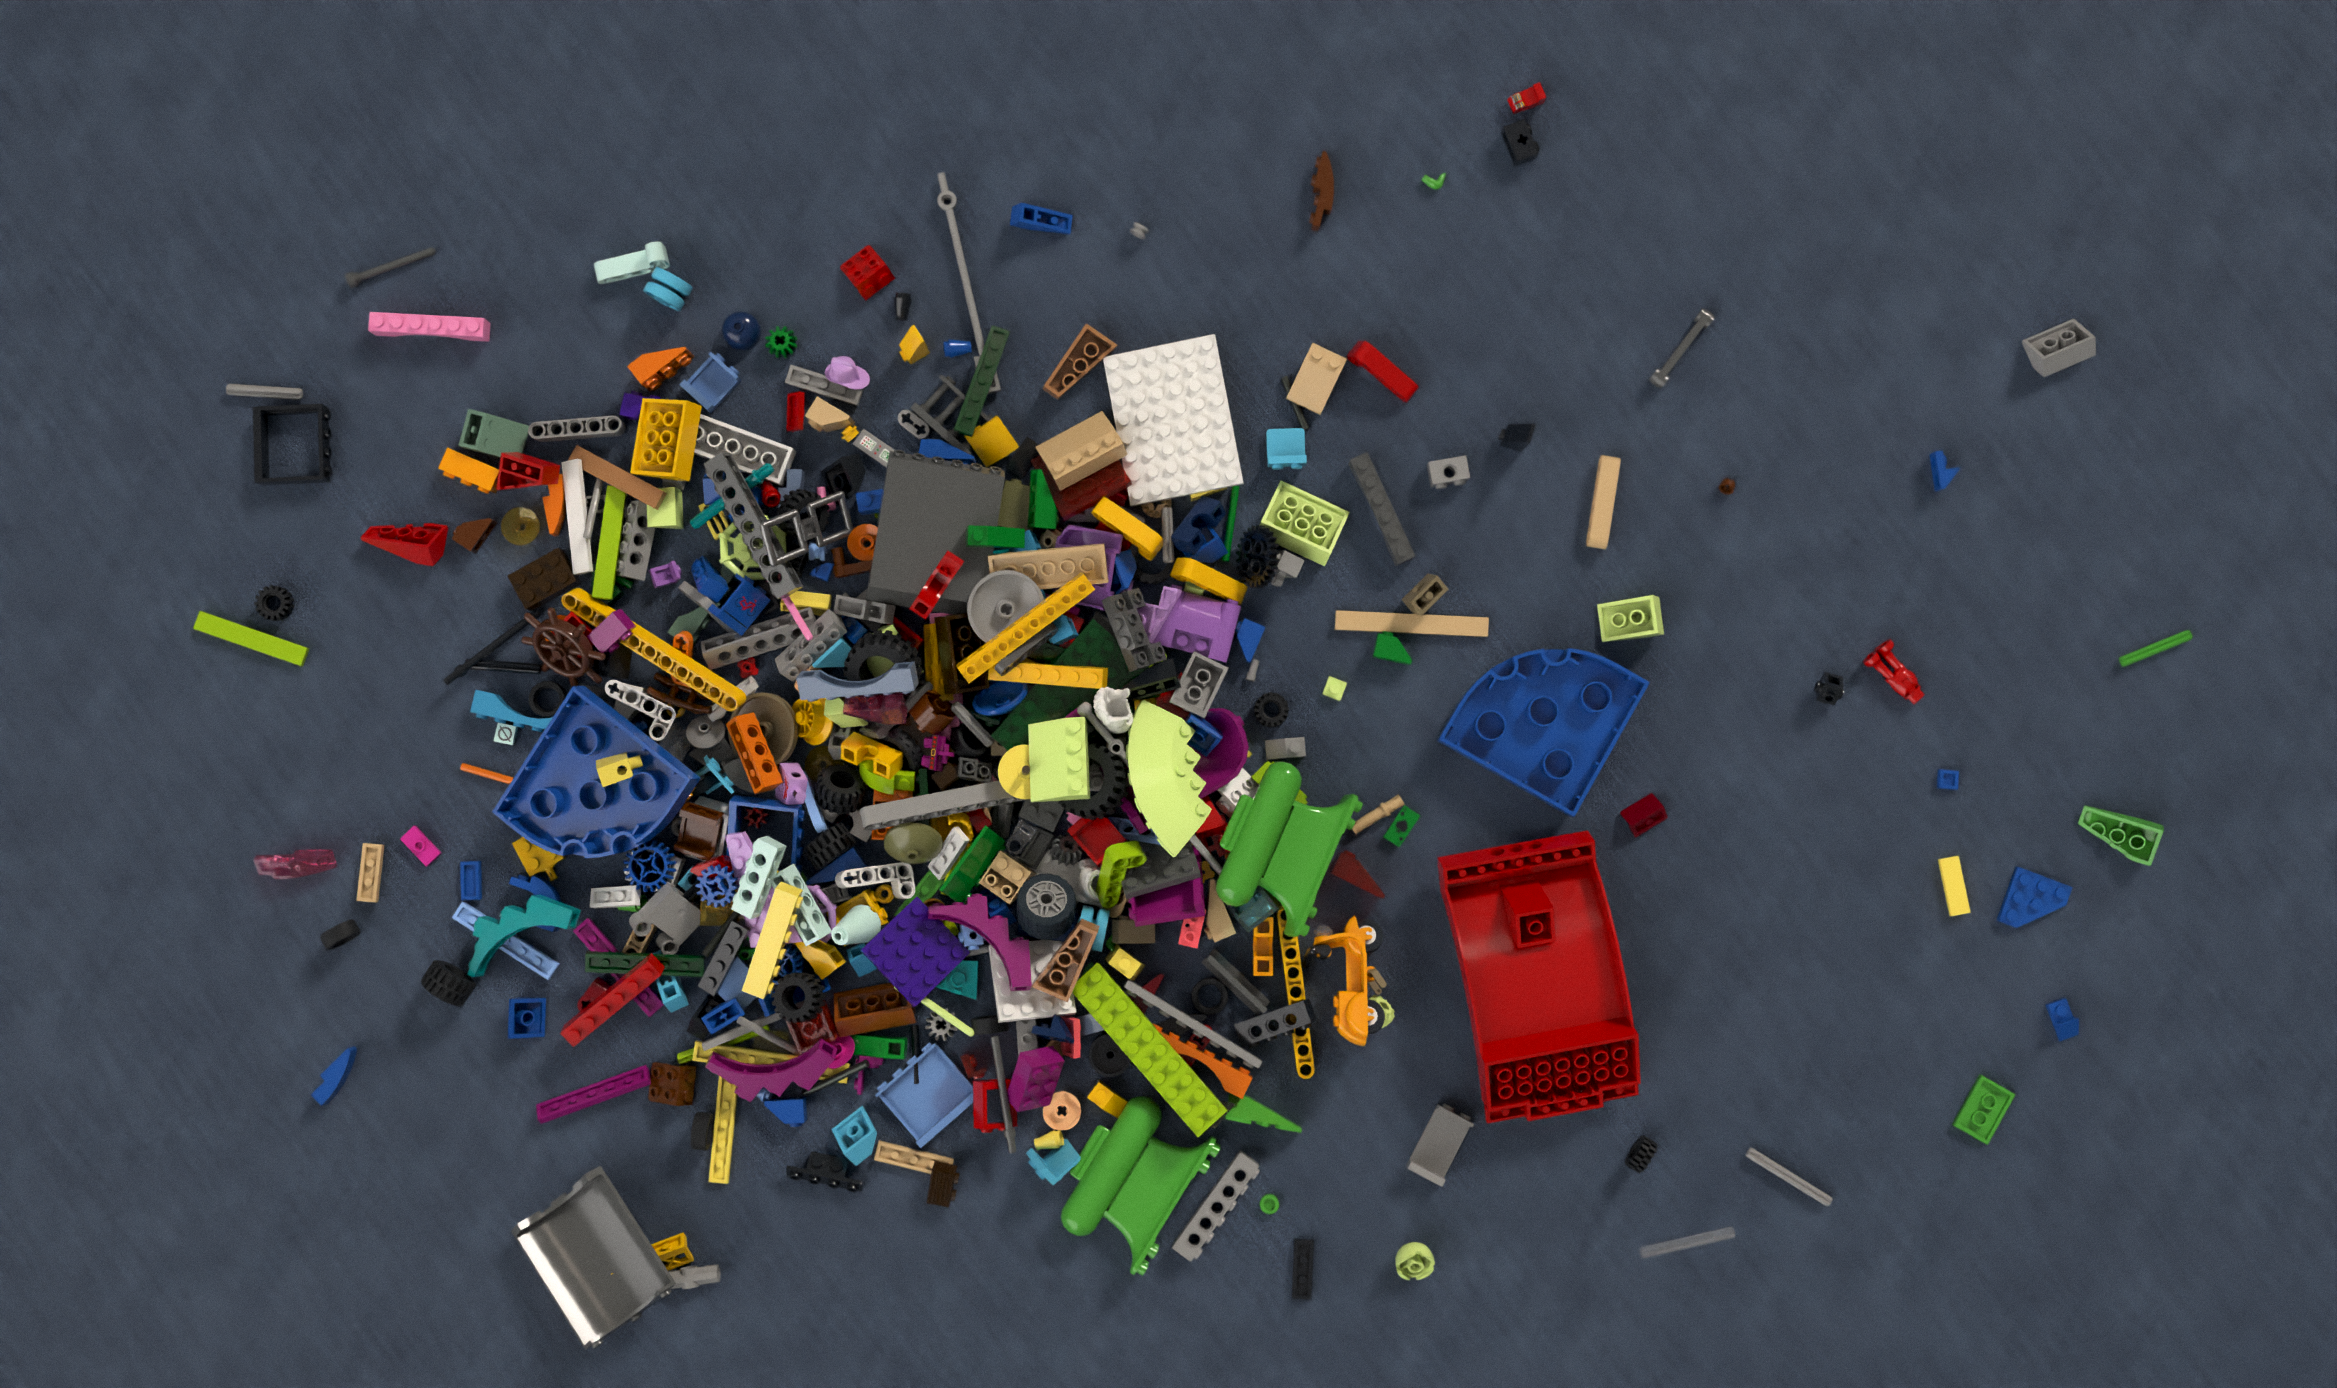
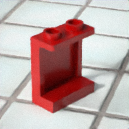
M1107 817L1103 819L1097 818L1096 820L1080 818L1067 830L1098 867L1102 866L1105 851L1109 846L1128 842Z

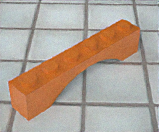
M1152 1023L1178 1054L1188 1055L1207 1065L1221 1081L1225 1091L1243 1099L1253 1078L1250 1075L1251 1071L1241 1066L1239 1069L1232 1066L1233 1062L1228 1059H1217L1214 1057L1215 1053L1207 1049L1203 1052L1197 1049V1044L1189 1040L1185 1043L1179 1040V1035L1173 1032L1167 1034L1162 1031L1163 1028Z

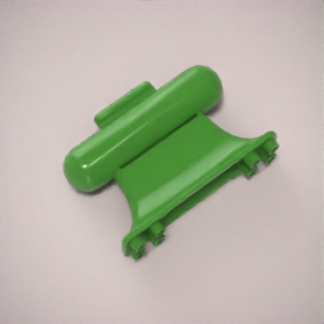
M1280 761L1271 764L1266 769L1254 798L1243 794L1237 802L1220 841V846L1230 852L1217 879L1216 892L1224 903L1238 907L1250 901L1259 885L1271 893L1283 906L1287 918L1284 934L1289 937H1298L1299 935L1305 937L1310 929V926L1305 924L1308 917L1313 919L1317 913V908L1313 906L1316 894L1340 838L1346 829L1351 830L1353 828L1355 820L1351 818L1353 811L1358 813L1363 803L1358 801V796L1355 794L1344 795L1338 804L1331 807H1314L1296 801L1295 798L1301 787L1302 777L1299 770L1292 764Z
M1146 1096L1132 1098L1122 1110L1111 1130L1102 1125H1098L1079 1154L1081 1160L1075 1167L1070 1169V1175L1078 1179L1079 1182L1060 1214L1064 1228L1076 1236L1091 1234L1103 1217L1109 1220L1124 1235L1132 1252L1130 1273L1135 1275L1137 1272L1142 1276L1149 1264L1145 1257L1149 1256L1153 1259L1157 1254L1160 1245L1155 1243L1156 1237L1188 1184L1198 1171L1204 1175L1210 1167V1161L1206 1157L1209 1154L1215 1158L1221 1149V1145L1216 1143V1137L1210 1136L1204 1143L1194 1147L1174 1146L1153 1137L1162 1120V1111L1153 1099Z

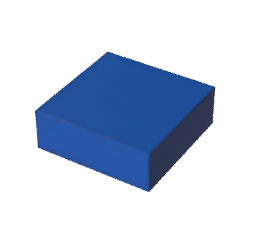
M1938 769L1937 789L1958 790L1959 771Z

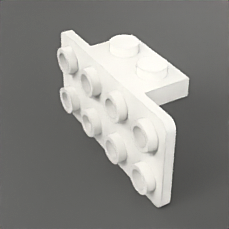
M1242 768L1234 779L1217 789L1222 797L1215 804L1221 812L1231 818L1240 796L1245 794L1254 798L1259 785Z

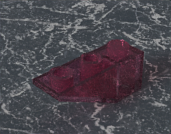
M903 694L874 695L870 697L856 696L845 698L843 714L885 725L906 724L908 708Z

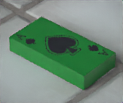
M1404 805L1383 838L1399 848L1420 815Z

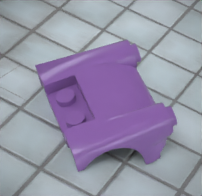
M1068 525L1062 534L1057 537L1055 548L1105 544L1109 582L1092 584L1095 590L1076 605L1089 606L1105 611L1101 600L1114 595V591L1110 590L1116 553H1121L1123 534ZM1050 588V589H1052V590H1053V593H1054V592H1055L1056 590H1058L1059 588Z
M1174 584L1171 585V588H1176L1182 590L1183 588L1182 586ZM1182 591L1153 643L1160 642L1162 646L1190 653L1195 651L1205 657L1227 663L1241 606H1238V601L1227 599V602Z

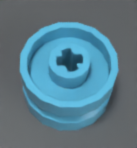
M655 267L651 277L657 283L647 282L643 289L644 293L662 305L680 312L685 304L680 296L688 297L693 287L674 274Z
M1083 905L1078 923L1081 919L1100 926L1091 948L1094 951L1102 952L1110 910L1100 909L1096 920H1094V908Z

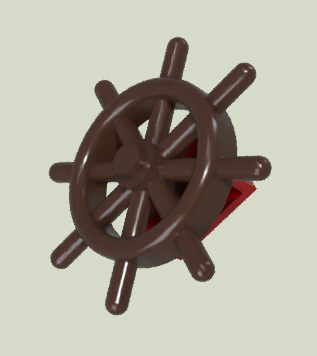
M550 607L547 610L549 619L540 623L530 613L524 614V619L535 630L532 638L524 636L521 641L523 644L534 647L538 657L544 663L541 666L543 672L551 669L562 676L568 677L571 687L579 686L577 677H581L584 674H587L597 684L602 682V677L591 667L595 659L604 660L606 655L593 650L592 646L594 644L587 637L593 630L571 611L561 620L558 619L555 609Z

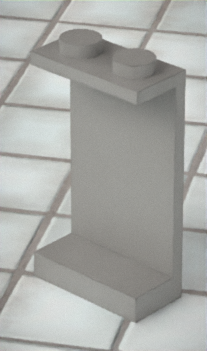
M1445 1103L1443 1106L1437 1104L1406 1164L1407 1169L1443 1187L1446 1181L1444 1177L1469 1128L1474 1126V1123L1470 1121L1471 1117L1462 1112L1460 1115L1454 1113V1108Z

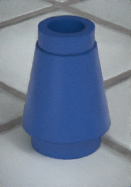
M948 339V341L943 342L945 357L953 358L972 352L970 341Z

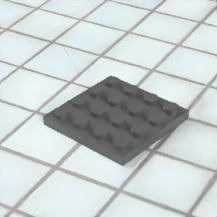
M1151 830L1143 832L1142 835L1150 834ZM1138 841L1147 860L1139 867L1128 868L1125 878L1121 883L1125 897L1129 899L1200 878L1201 873L1191 842L1188 841L1176 857L1173 858L1161 845Z

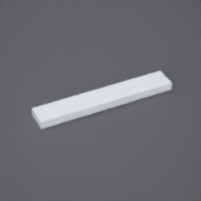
M573 459L561 463L573 574L580 575L593 572L590 539L583 538L588 516L582 460Z

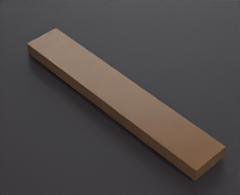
M576 445L568 461L581 459L584 471L656 510L659 509L667 495L666 492Z

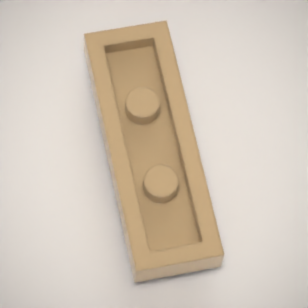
M363 843L356 901L377 903L379 900L384 845Z

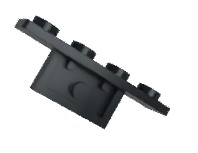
M811 1151L806 1169L789 1165L786 1168V1174L792 1180H807L815 1185L819 1183L826 1184L834 1189L838 1187L845 1188L853 1193L863 1191V1181L845 1177L849 1159Z

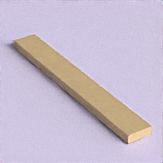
M1335 611V630L1488 637V617L1424 614L1421 616L1403 613Z

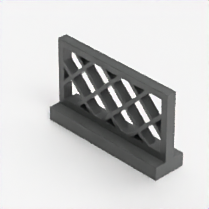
M1215 948L1201 961L1257 1016L1260 1012L1264 1014L1268 1010L1266 1006L1271 1001Z

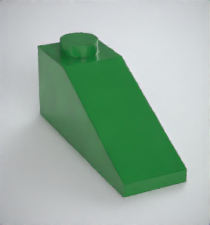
M1042 469L1031 470L1027 528L1056 529L1059 521L1057 508Z
M968 525L966 527V547L1025 548V529Z

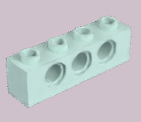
M768 836L758 838L754 842L752 855L746 862V871L739 881L740 887L732 900V910L749 919H754L761 915L787 847L786 845Z
M795 864L776 873L772 883L774 890L780 882L803 890L801 897L804 899L801 907L796 910L795 914L798 917L794 926L805 946L831 933L829 925Z

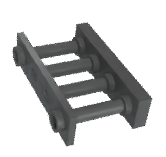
M941 374L939 378L943 384L924 405L921 404L919 406L915 402L911 410L948 444L972 455V447L968 441L961 444L957 440L959 433L955 432L954 428L947 431L942 427L944 425L943 422L965 400L966 396L954 386L956 383L949 376L945 378ZM948 389L953 391L957 397L938 417L932 418L928 414L930 408ZM983 411L980 414V417L985 420L982 425L993 418L991 414L987 416Z

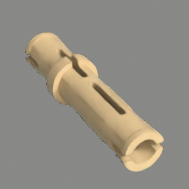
M1399 794L1385 803H1380L1379 807L1356 820L1352 828L1355 835L1385 816L1389 817L1390 813L1404 806L1405 804Z

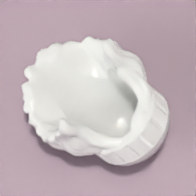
M1101 687L1094 696V712L1102 725L1110 733H1124L1129 730L1133 723V715L1127 699L1130 695L1128 688L1114 690L1109 687Z

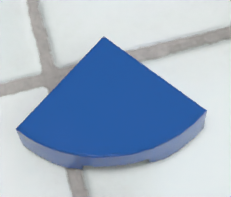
M821 564L811 571L810 576L829 582L834 564Z

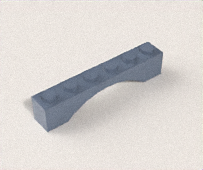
M915 662L895 663L882 675L864 681L838 679L822 670L801 671L796 678L800 700H808L809 702L817 701L821 698L834 700L844 696L845 698H854L857 695L871 697L883 693V695H891L894 692L908 694L913 692L919 684Z

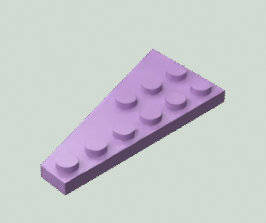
M746 831L725 835L734 877H738L737 885H739V881L746 871V862L753 852V844ZM771 886L761 915L754 919L744 916L746 926L751 929L748 934L751 948L757 946L775 891L773 886ZM791 925L790 932H792L789 942L785 944L803 942L795 926Z

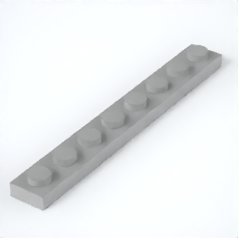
M1127 980L1124 987L1129 995L1134 998L1137 995L1144 999L1142 1001L1144 1004L1151 1008L1153 1006L1160 1009L1159 1013L1167 1018L1170 1015L1177 1019V1024L1184 1028L1187 1026L1194 1029L1192 1033L1198 1037L1203 1038V1036H1206L1210 1039V1044L1217 1048H1220V1046L1227 1049L1226 1053L1235 1059L1237 1056L1244 1060L1243 1064L1251 1069L1254 1066L1259 1068L1262 1060L1131 980Z

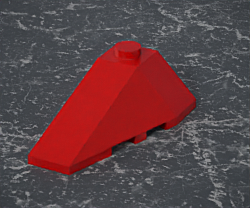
M424 523V527H413V524H406V527L395 528L394 525L370 526L360 538L366 543L416 564L434 566L444 554L448 526L434 523Z

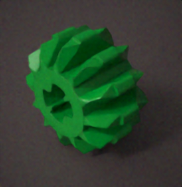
M776 326V332L769 330L772 336L765 337L769 341L765 344L766 348H770L769 353L771 355L775 353L776 358H780L781 354L784 358H787V352L793 355L794 352L791 348L798 347L794 343L798 340L796 336H793L794 331H788L786 326L782 330L779 326ZM780 339L785 342L783 345L779 344L778 341Z

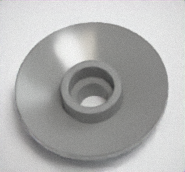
M708 715L699 716L688 725L686 730L687 740L693 747L698 749L713 748L725 736L724 724L720 719L712 722Z

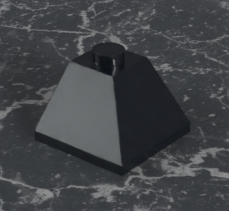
M855 454L839 458L820 472L829 494L843 491L847 500L859 492L866 470L860 455ZM838 500L835 501L836 506H838V505H839V501H838Z

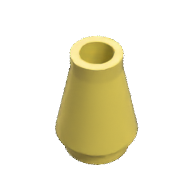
M1054 1129L1034 1139L1036 1150L1060 1148V1146L1064 1145V1137L1061 1130L1056 1131Z

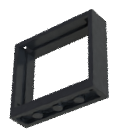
M323 404L253 407L255 483L263 486L330 482L333 471L330 466L332 449L329 447V439H331L332 433L329 428L331 412L327 406ZM318 413L320 475L269 478L268 416Z

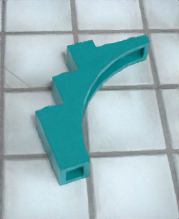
M531 895L526 904L527 910L511 905L505 906L501 911L500 920L490 916L478 917L474 923L473 936L478 937L479 940L474 946L475 952L469 962L467 975L472 977L484 976L487 966L496 951L508 939L520 931L539 925L574 929L581 910L543 895Z

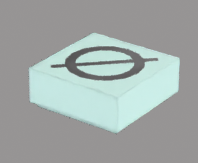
M498 723L494 741L514 745L518 727Z

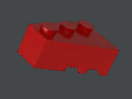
M519 452L501 453L497 490L558 484L560 465Z

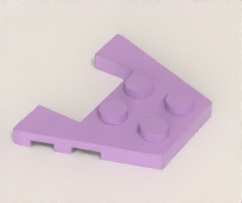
M1131 581L1129 588L1125 591L1132 590L1134 581ZM1163 586L1159 605L1145 603L1146 606L1137 609L1150 643H1153L1182 590Z

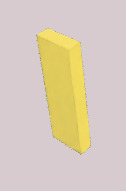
M1959 856L1938 859L1949 916L1971 913Z

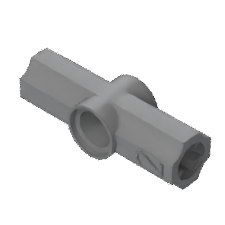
M718 1264L702 1267L694 1265L680 1268V1270L668 1271L676 1283L671 1289H690L702 1284L720 1282L721 1276Z

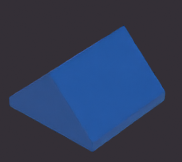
M1189 713L1184 720L1195 730L1187 744L1204 756H1207L1223 738L1221 730L1197 715Z
M516 997L509 999L508 1039L545 1037L546 998Z

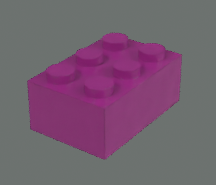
M1053 1046L1020 1052L1007 1092L1008 1100L1017 1112L1050 1105L1064 1064V1059Z

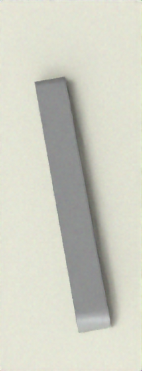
M998 780L866 806L860 809L863 829L870 831L1027 799H1018L1011 796L1003 789Z

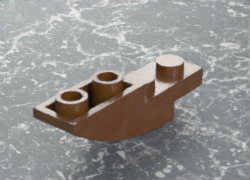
M1322 151L1321 157L1317 156L1315 167L1318 168L1317 175L1313 174L1310 184L1314 186L1313 192L1318 193L1313 204L1317 206L1316 212H1311L1309 223L1312 224L1311 230L1317 232L1319 231L1322 215L1331 214L1334 199V177L1326 151Z

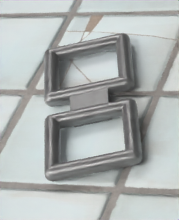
M838 491L808 503L806 508L809 517L801 520L798 510L793 509L760 523L761 534L769 563L772 567L808 553L807 540L815 538L816 545L823 547L849 536L854 528L843 491ZM838 500L846 529L823 538L815 509ZM792 519L800 548L776 557L768 528Z

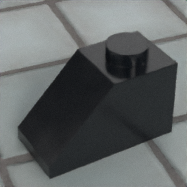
M708 994L692 1016L687 1032L704 1041L709 1034V1030L701 1017L717 1005L725 1002V1000L717 995Z

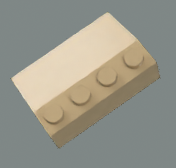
M1103 411L1036 446L1039 455L1060 491L1128 455L1122 440Z

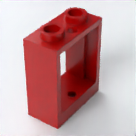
M1005 1078L1007 1092L1009 1089L1011 1078ZM997 1079L973 1081L974 1128L981 1129L982 1133H991L993 1129L997 1128L998 1131L1005 1129L1004 1121L987 1123V1090L999 1089ZM1009 1102L1012 1125L1017 1127V1111Z

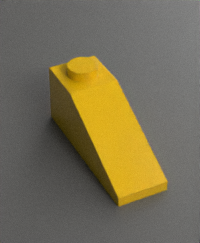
M915 325L911 326L899 344L901 348L899 354L904 362L908 360L910 364H913L930 354Z

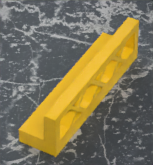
M935 623L924 625L925 679L934 686L932 691L942 695L940 699L952 701L954 700L953 694H945Z
M684 1232L651 1244L661 1261L668 1262L665 1264L668 1271L694 1261V1257L687 1247V1237ZM682 1253H684V1254L686 1255V1257H683V1258H681V1259H680V1258H675L676 1255H679V1254H682Z

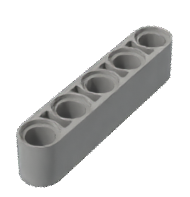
M617 416L540 421L532 423L528 428V433L539 442L612 437L622 435L626 430V425ZM619 422V427L616 430H612V424ZM596 423H599V424H600L599 430L593 432V430H592L593 426H594ZM581 425V430L578 433H574V427ZM561 426V433L555 435V429ZM542 428L543 433L540 436H536V430Z

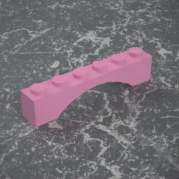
M370 312L368 331L376 336L429 335L489 342L491 323L485 318Z

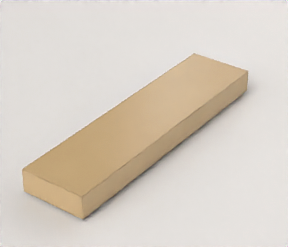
M881 1140L878 1141L874 1157L875 1161L931 1174L935 1161L951 1165L954 1162V1158Z

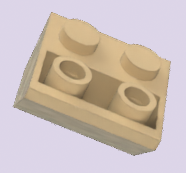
M999 851L979 883L1011 905L1017 899L1019 889L1023 886V883L1037 873L1009 853Z

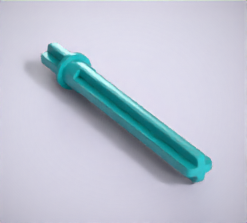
M766 463L757 471L753 470L752 474L745 479L749 488H753L758 483L762 484L764 479L774 472V468L770 463ZM733 488V490H732V496H733V497L735 496V490H734V488ZM722 497L690 520V524L694 529L701 527L725 509Z

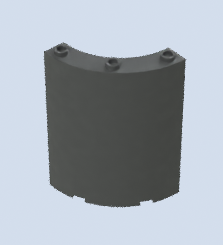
M601 1166L584 1174L572 1186L573 1190L570 1193H563L550 1203L551 1206L544 1210L543 1213L539 1210L517 1223L511 1230L585 1350L593 1347V1349L604 1343V1338L629 1321L633 1323L643 1316L641 1314L660 1298L663 1299L671 1294V1288L676 1284Z

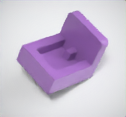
M675 560L670 561L669 564L649 570L655 588L677 583L681 578V569L679 565H676Z

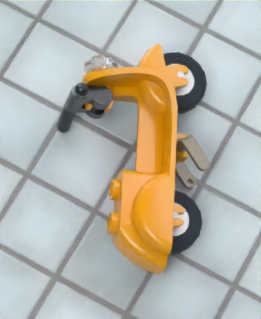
M1354 915L1348 920L1343 933L1333 935V930L1329 929V926H1318V929L1314 930L1316 935L1314 943L1305 952L1302 966L1305 968L1309 967L1311 958H1318L1322 961L1326 960L1331 956L1332 948H1345L1346 991H1338L1337 995L1333 997V1007H1336L1333 1025L1337 1027L1340 1035L1349 1042L1365 1046L1366 1037L1379 1031L1385 1020L1384 1010L1381 1005L1374 1000L1367 999V983L1376 995H1380L1382 992L1381 988H1385L1387 985L1375 967H1367V954L1373 953L1380 947L1383 942V931L1374 920L1360 919L1357 921Z

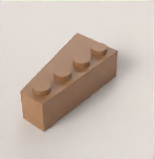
M1086 323L1042 389L1058 400L1097 366L1104 357L1115 350L1118 345Z
M1081 919L1035 978L1032 987L1068 1002L1100 926Z

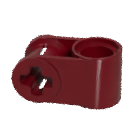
M597 977L577 1003L578 1010H583L587 1006L586 1001H594L611 986L602 978Z

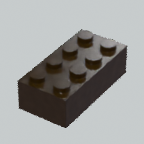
M967 613L934 617L945 694H959L990 688L988 670L968 683L956 667L959 662L984 645V641L972 629Z

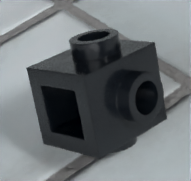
M1824 672L1821 680L1817 681L1814 686L1816 701L1835 706L1838 699H1841L1844 694L1843 677Z

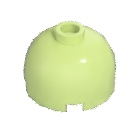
M1410 1242L1403 1245L1395 1257L1397 1273L1405 1280H1410V1277H1416V1280H1421L1428 1277L1434 1271V1256L1431 1250L1422 1243Z

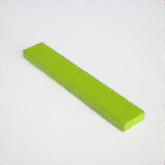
M607 485L592 598L613 600L627 497L625 492L610 485Z
M199 611L193 627L195 630L299 666L304 665L310 649L203 611Z

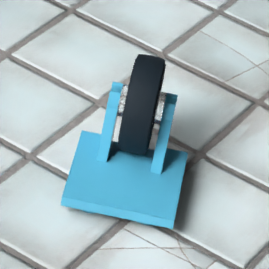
M706 755L704 757L706 766L695 772L701 779L695 786L692 797H697L704 792L708 795L722 785L731 794L734 793L732 787L734 783L725 772L722 774L718 762L713 757L709 759Z

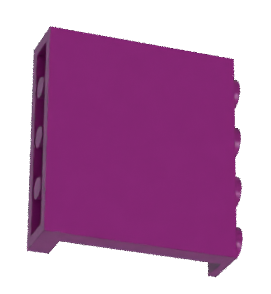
M1194 845L1192 847L1201 877L1129 898V903L1132 904V907L1129 908L1130 919H1134L1136 927L1205 916L1202 859L1200 852Z

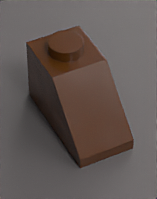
M486 518L462 523L454 530L452 539L476 554L498 522Z

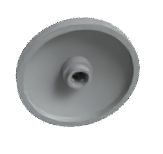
M999 570L989 573L981 578L970 592L967 602L969 623L977 636L984 642H988L1044 600L1043 594L1031 578L1018 571Z

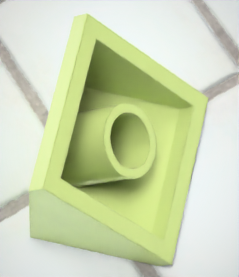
M676 487L658 488L666 492L667 495L658 510L647 505V527L684 529L682 491Z
M838 697L834 700L825 699L824 716L841 728L859 727L869 724L844 697Z

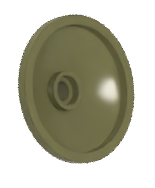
M914 822L894 826L886 833L884 838L886 852L897 861L907 864H922L934 859L940 854L943 845L942 837L938 831L928 825Z

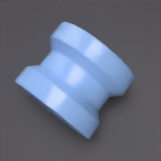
M809 541V560L820 559L825 561L826 546L818 547L816 543Z

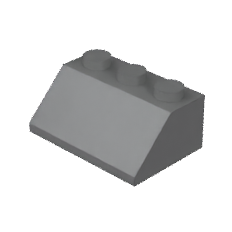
M2075 319L2022 340L2033 368L2043 377L2096 355V337Z

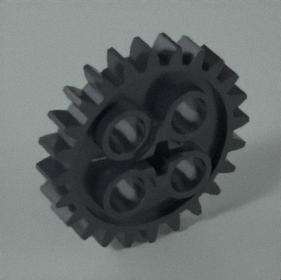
M1257 525L1247 528V532H1243L1244 537H1240L1241 544L1237 545L1240 549L1236 552L1239 555V558L1236 559V562H1239L1237 569L1241 570L1239 576H1243L1242 582H1246V586L1251 588L1268 586V582H1272L1271 576H1275L1274 569H1278L1276 562L1280 561L1277 558L1280 552L1276 551L1279 544H1275L1277 537H1273L1274 532L1265 526ZM1249 554L1265 556L1266 559L1249 557Z

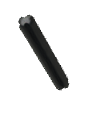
M481 660L470 669L541 674L542 665Z

